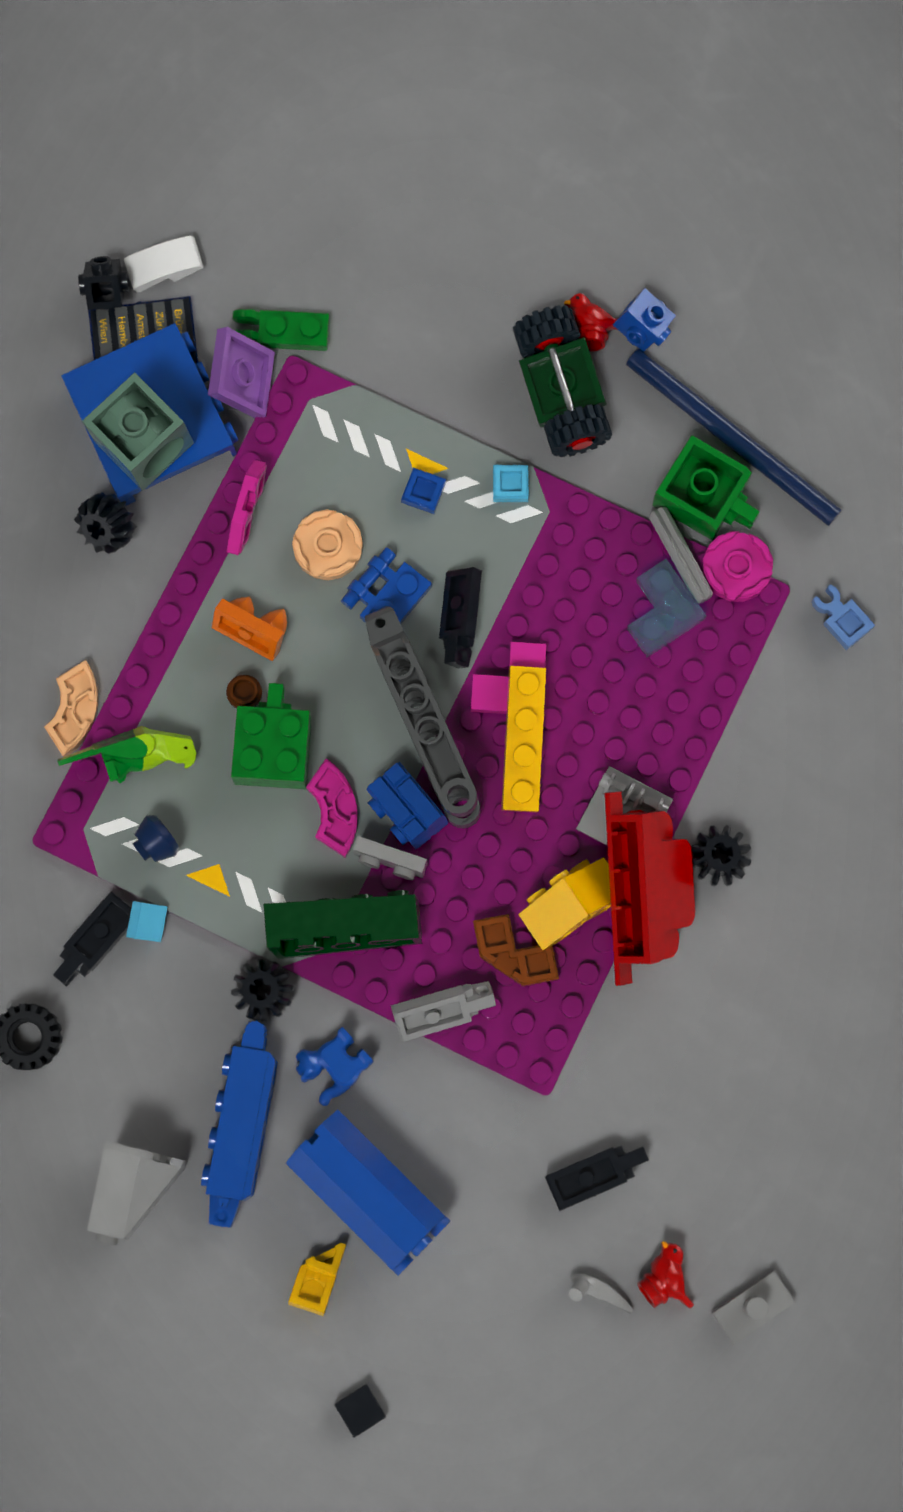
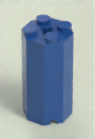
M337 1109L316 1128L315 1133L308 1140L306 1139L286 1161V1164L399 1276L414 1260L409 1254L412 1252L417 1257L433 1241L428 1234L431 1232L436 1237L451 1220Z

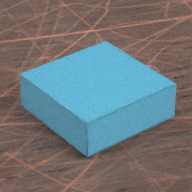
M493 465V502H528V465Z
M133 901L126 937L161 942L168 906Z

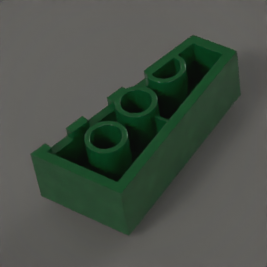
M407 890L391 891L387 893V896L373 897L372 894H359L347 899L323 898L315 901L264 904L267 948L278 959L423 944L419 900L415 894L409 895Z

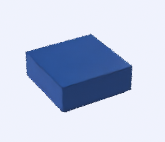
M413 468L401 498V503L435 514L446 485V479Z

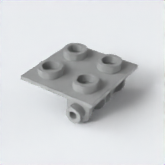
M609 766L576 830L607 845L604 794L607 792H622L623 814L630 810L667 812L673 799Z

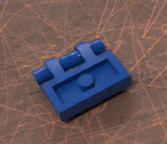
M387 547L378 557L373 556L367 564L369 568L358 581L354 579L347 587L349 591L341 600L349 609H352L359 600L367 607L360 614V619L364 622L365 615L389 606L394 609L401 624L432 588V583L406 562L396 572L393 571L389 564L395 559L396 554ZM380 576L387 583L374 596L368 589Z

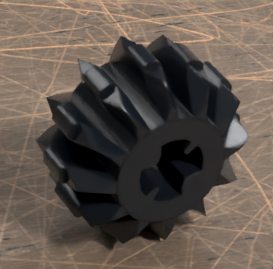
M101 492L81 503L78 508L79 513H77L74 520L80 525L76 533L82 534L86 538L85 545L93 544L96 553L105 551L110 554L116 552L121 547L123 548L133 538L132 533H134L137 526L131 521L135 513L128 512L125 508L126 501L118 502L115 493L106 495Z
M713 825L708 829L709 837L701 832L697 835L696 839L701 845L691 846L692 854L700 856L692 860L693 867L703 866V869L697 876L700 880L704 879L708 873L712 875L711 886L715 887L718 884L720 876H722L726 886H731L733 883L732 875L738 879H742L745 876L740 866L749 867L751 865V859L742 856V854H746L751 850V846L749 844L738 845L744 836L741 832H738L734 838L729 837L730 826L725 825L722 834L719 835L717 828ZM716 848H719L721 853H728L729 856L724 861L725 864H722L718 858L713 859L712 856L716 852Z
M258 959L256 963L257 971L250 964L246 963L243 968L248 976L245 978L241 975H235L234 980L243 985L242 988L232 989L231 995L244 997L237 1002L235 1007L238 1010H242L249 1006L246 1013L248 1019L253 1020L259 1011L261 1021L268 1022L269 1009L276 1017H281L283 1014L278 1004L282 1003L283 1005L291 1006L292 1001L283 997L284 992H293L295 988L290 984L282 985L290 977V973L283 971L276 975L279 970V963L273 961L267 969L265 960ZM262 981L265 985L271 987L270 995L265 993L267 998L264 1000L262 996L255 994L256 986L261 987L259 983Z

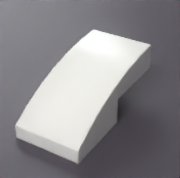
M191 235L148 247L123 258L132 288L139 293L166 279L176 282L204 268L195 239Z

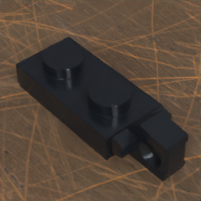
M475 567L447 571L445 577L439 639L443 640L444 663L457 669L469 667L472 654L470 647H473L482 575V570Z
M112 891L63 946L65 949L60 954V957L65 961L53 974L63 985L68 986L79 973L86 977L127 932L131 907Z
M621 1145L616 1148H609L546 1175L545 1179L558 1210L561 1211L628 1182V1179L635 1177L632 1167L649 1159L644 1147L625 1154Z

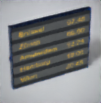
M190 296L150 302L139 301L109 310H88L94 360L176 323L181 334L186 331L188 332L196 351L190 353L195 364L199 362Z

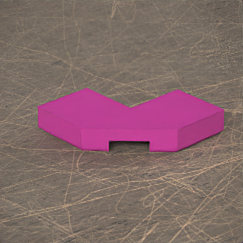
M253 460L245 474L231 521L227 553L239 555L249 540L253 510L263 492L267 467L265 462Z
M511 642L509 667L545 668L546 644ZM473 674L471 712L506 714L508 676Z

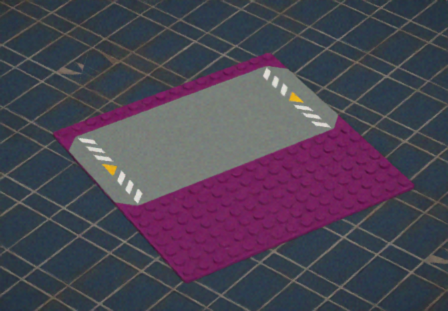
M290 356L286 359L269 391L266 417H256L80 748V750L85 749L96 742L144 726L148 729L191 736L197 753L195 762L192 766L185 769L184 763H175L167 760L150 770L129 772L125 781L118 783V781H110L101 753L74 761L33 836V844L37 848L151 904L168 906V912L270 962L275 961L280 964V967L394 1023L395 1019L391 1005L459 985H472L489 981L494 993L496 1006L479 1010L478 1014L471 1017L472 1022L422 1037L536 1093L548 1096L551 1094L613 965L611 907L585 922L562 941L552 945L559 980L522 987L480 958L473 921L509 914L516 950L539 945L518 915L529 906L527 899L542 888L548 891L552 887L549 881L566 869L569 872L573 867L586 859L591 864L604 857L608 863L607 845L576 830L609 766L673 799L667 811L673 824V839L785 604L790 588L787 584L771 577L767 587L757 597L750 600L732 602L718 597L713 592L710 599L697 604L693 600L651 521L528 465V502H493V465L528 464L298 357ZM253 460L262 461L267 465L263 492L253 510L249 540L239 555L227 553L231 521L245 474ZM413 468L446 479V485L435 514L401 503V498ZM327 509L337 511V513L347 515L353 519L360 529L363 543L361 559L353 571L342 578L328 581L313 578L304 572L295 560L292 546L295 531L302 519L313 512ZM683 537L702 571V560L707 547ZM386 547L396 554L395 559L389 564L393 571L396 572L406 562L432 583V588L401 623V626L474 784L481 807V815L476 824L462 829L448 822L443 829L432 835L418 849H414L409 841L402 845L390 831V828L394 825L390 818L385 815L380 819L367 803L372 799L366 790L367 787L377 778L383 776L394 764L400 762L444 815L445 813L372 651L366 623L360 619V614L367 606L359 600L352 609H349L341 602L342 598L349 591L347 587L354 579L358 581L369 568L368 562L374 555L378 557ZM475 567L482 570L473 647H470L472 654L469 667L457 669L444 663L443 640L439 639L445 577L447 571ZM379 576L368 590L376 596L387 582ZM241 597H251L254 605V616L259 619L271 611L285 609L287 615L286 632L283 636L280 652L273 662L211 628L215 608L222 598L230 602ZM511 642L546 644V684L539 812L537 813L501 810L506 714L471 712L473 674L509 676ZM250 675L259 681L262 688L260 702H267L269 683L284 684V703L291 704V709L310 711L311 737L307 785L327 758L346 777L357 804V833L346 859L315 838L321 824V810L317 800L306 789L234 784L231 772L237 709L229 703L226 690L229 682L236 676ZM431 737L427 741L434 740L437 737ZM459 801L454 806H463L467 801ZM156 815L174 837L179 846L175 857L155 862L150 857L145 861L132 843L138 840L134 833L145 816ZM357 836L427 859V868L423 878L414 876L413 880H407L394 875V868L380 864L379 869L359 863V857L355 856L353 852ZM396 890H407L409 895L415 894L419 900L423 944L278 959L267 948L264 904L315 901L323 898L347 899L359 894H372L373 897L387 896L388 892Z

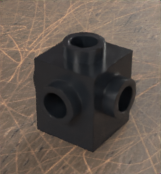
M107 256L95 257L85 262L83 274L78 275L80 295L86 296L88 310H109L123 306L124 293L130 291L128 271H122L120 259L111 260Z

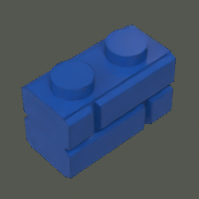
M400 762L394 764L383 776L377 778L366 789L372 797L367 803L380 819L385 815L390 818L394 823L390 831L402 845L409 841L414 849H418L449 822Z

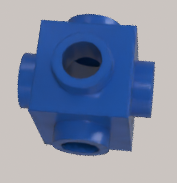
M644 288L627 305L612 325L632 345L637 346L644 352L653 343L657 346L663 343L672 331L668 326L676 315L667 308L663 301L657 299Z

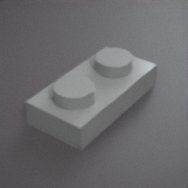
M357 836L353 852L355 856L359 857V863L379 869L380 864L394 868V875L407 880H413L414 876L423 878L427 868V859Z

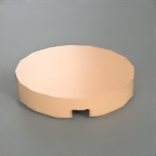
M329 509L313 512L302 519L292 541L295 560L301 569L313 578L327 581L342 578L353 571L361 559L363 549L360 529L353 519Z

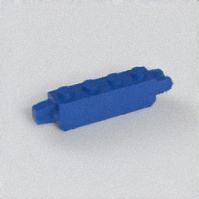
M258 1020L249 1022L246 1028H244L245 1033H243L241 1047L233 1046L232 1054H225L222 1075L227 1076L225 1091H218L215 1104V1112L220 1113L218 1127L211 1128L208 1141V1149H213L211 1164L204 1165L201 1186L207 1187L205 1194L210 1195L209 1224L220 1227L232 1228L241 1201H246L254 1195L278 1067V1062L270 1052L265 1051L268 1030Z

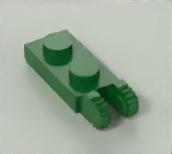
M253 309L233 311L232 320L236 323L259 325V332L245 329H236L235 331L267 348L326 351L328 348L330 320L328 313L260 310L258 312Z

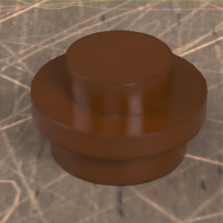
M250 675L236 676L227 686V699L236 709L237 706L256 707L262 698L261 685L256 678Z

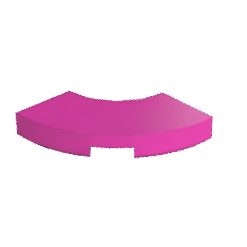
M326 758L306 786V790L317 800L321 810V824L315 838L346 859L357 833V804L346 777Z

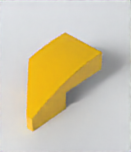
M339 1243L334 1248L305 1260V1264L300 1266L288 1305L324 1316L346 1244Z

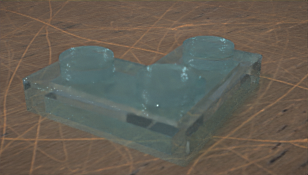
M667 559L637 577V584L652 603L654 609L629 624L627 630L646 657H649L704 621L707 615Z

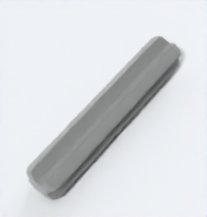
M665 506L650 513V520L693 600L697 604L707 601L712 597L713 591L669 510Z

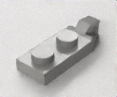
M488 981L472 985H459L391 1005L400 1040L404 1042L472 1022L471 1017L478 1014L479 1010L496 1006L492 987Z

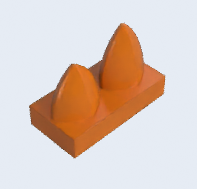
M241 597L230 602L222 598L215 608L211 628L273 662L280 652L283 636L286 632L287 615L285 609H278L265 614L259 619L254 616V605L251 597Z

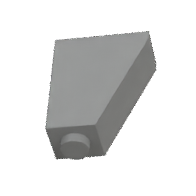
M105 1141L87 1231L97 1233L96 1241L117 1245L118 1239L129 1240L185 1170L187 1161Z

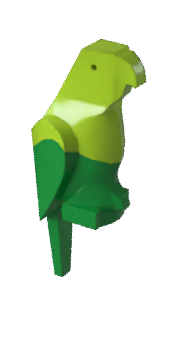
M140 726L96 742L90 747L58 759L57 762L61 766L101 753L110 781L122 783L129 772L150 770L167 760L175 763H184V768H189L195 762L197 753L191 736Z

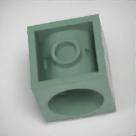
M135 372L82 420L94 442L142 491L194 444L185 423Z

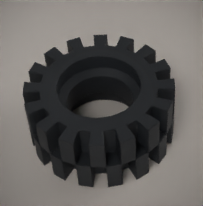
M19 1004V1006H12L7 1009L8 1012L5 1014H1L0 1056L3 1059V1063L17 1070H36L49 1064L52 1058L58 1054L60 1050L58 1048L63 1039L60 1034L62 1028L61 1024H58L56 1021L57 1017L50 1013L49 1009L35 1004ZM27 1022L35 1024L41 1032L39 1046L29 1052L20 1050L14 1041L16 1029L21 1024Z

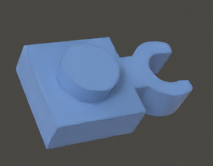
M829 585L825 591L831 597L832 602L823 603L816 596L812 600V606L816 611L829 616L823 625L847 651L875 627V624L852 599L843 605L840 601L838 589L833 585Z

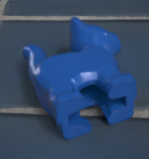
M343 1027L338 1030L337 1035L332 1040L327 1041L317 1050L302 1049L296 1055V1071L301 1076V1082L306 1083L317 1078L323 1069L327 1070L334 1084L321 1092L319 1096V1103L322 1106L329 1105L331 1099L345 1093L357 1082L361 1073L374 1063L373 1059L363 1049L357 1052V1056L347 1054L346 1050L354 1043V1039Z

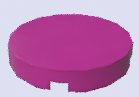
M730 531L718 536L708 545L702 560V573L712 591L718 597L732 602H744L757 597L767 587L772 575L773 558L768 546L759 537L750 533L748 535L740 533V531Z

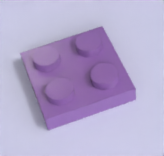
M229 327L217 329L208 395L253 418L266 417L275 352Z

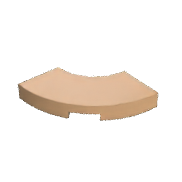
M86 660L56 678L60 689V706L55 717L44 726L63 757L72 754L82 744L97 714V683L93 671Z

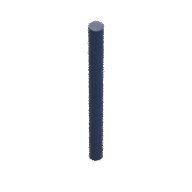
M637 349L628 359L626 366L827 526H830L842 510L643 351Z

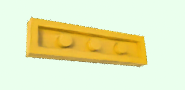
M509 667L501 810L539 812L546 668Z

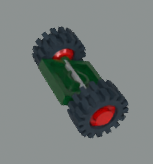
M557 305L553 309L545 307L541 312H538V310L533 311V315H525L522 317V320H518L515 323L513 332L520 354L524 358L519 360L539 426L541 428L544 427L551 452L556 457H565L568 454L570 457L575 456L579 452L580 454L586 453L588 449L594 450L597 448V445H603L607 440L611 439L612 431L603 407L607 403L585 337L579 339L581 337L573 311L568 306L561 308L560 305Z

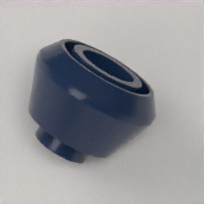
M156 815L145 816L134 833L138 840L132 843L145 861L150 857L155 862L175 857L179 846L174 837Z

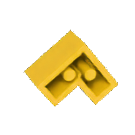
M604 857L591 864L586 859L573 867L569 872L567 869L562 871L549 881L552 887L548 891L542 888L527 899L529 906L518 915L542 950L562 941L585 922L611 907L609 865Z

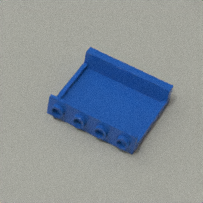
M176 323L61 375L81 420L85 419L135 372L185 423L194 444L147 488L229 450L232 456L237 454L233 443L239 441L230 422L223 424L218 413L224 411V408L219 400L208 395V390L204 383L210 381L209 376L201 361L196 364L194 363L190 354L196 351L187 331L182 334L180 333ZM87 431L119 501H126L125 506L136 502L134 494L142 490L94 442Z

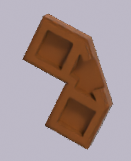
M509 914L473 921L479 956L495 969L522 987L559 980L553 946L542 950L539 945L516 950Z

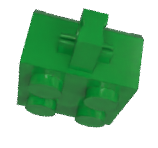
M691 435L657 489L652 504L657 509L663 506L667 507L672 518L712 541L724 522L732 525L736 521L751 529L760 514L759 510L746 503L748 497L742 493L749 482L752 472L743 464Z
M269 683L267 702H259L258 707L237 706L231 778L235 785L306 789L311 737V714L309 710L291 709V704L284 703V684Z

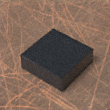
M367 1384L334 1404L353 1438L386 1418L384 1411Z

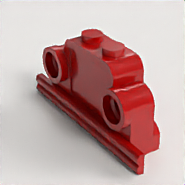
M607 792L604 794L615 986L632 983L631 964H653L672 958L679 946L678 928L688 927L693 923L695 918L692 849L688 840L672 839L673 824L667 812L630 810L623 814L622 792Z

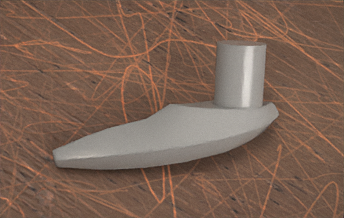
M586 1274L570 1275L573 1285L568 1294L573 1301H581L585 1293L600 1301L615 1305L629 1314L634 1310L614 1288L604 1281Z

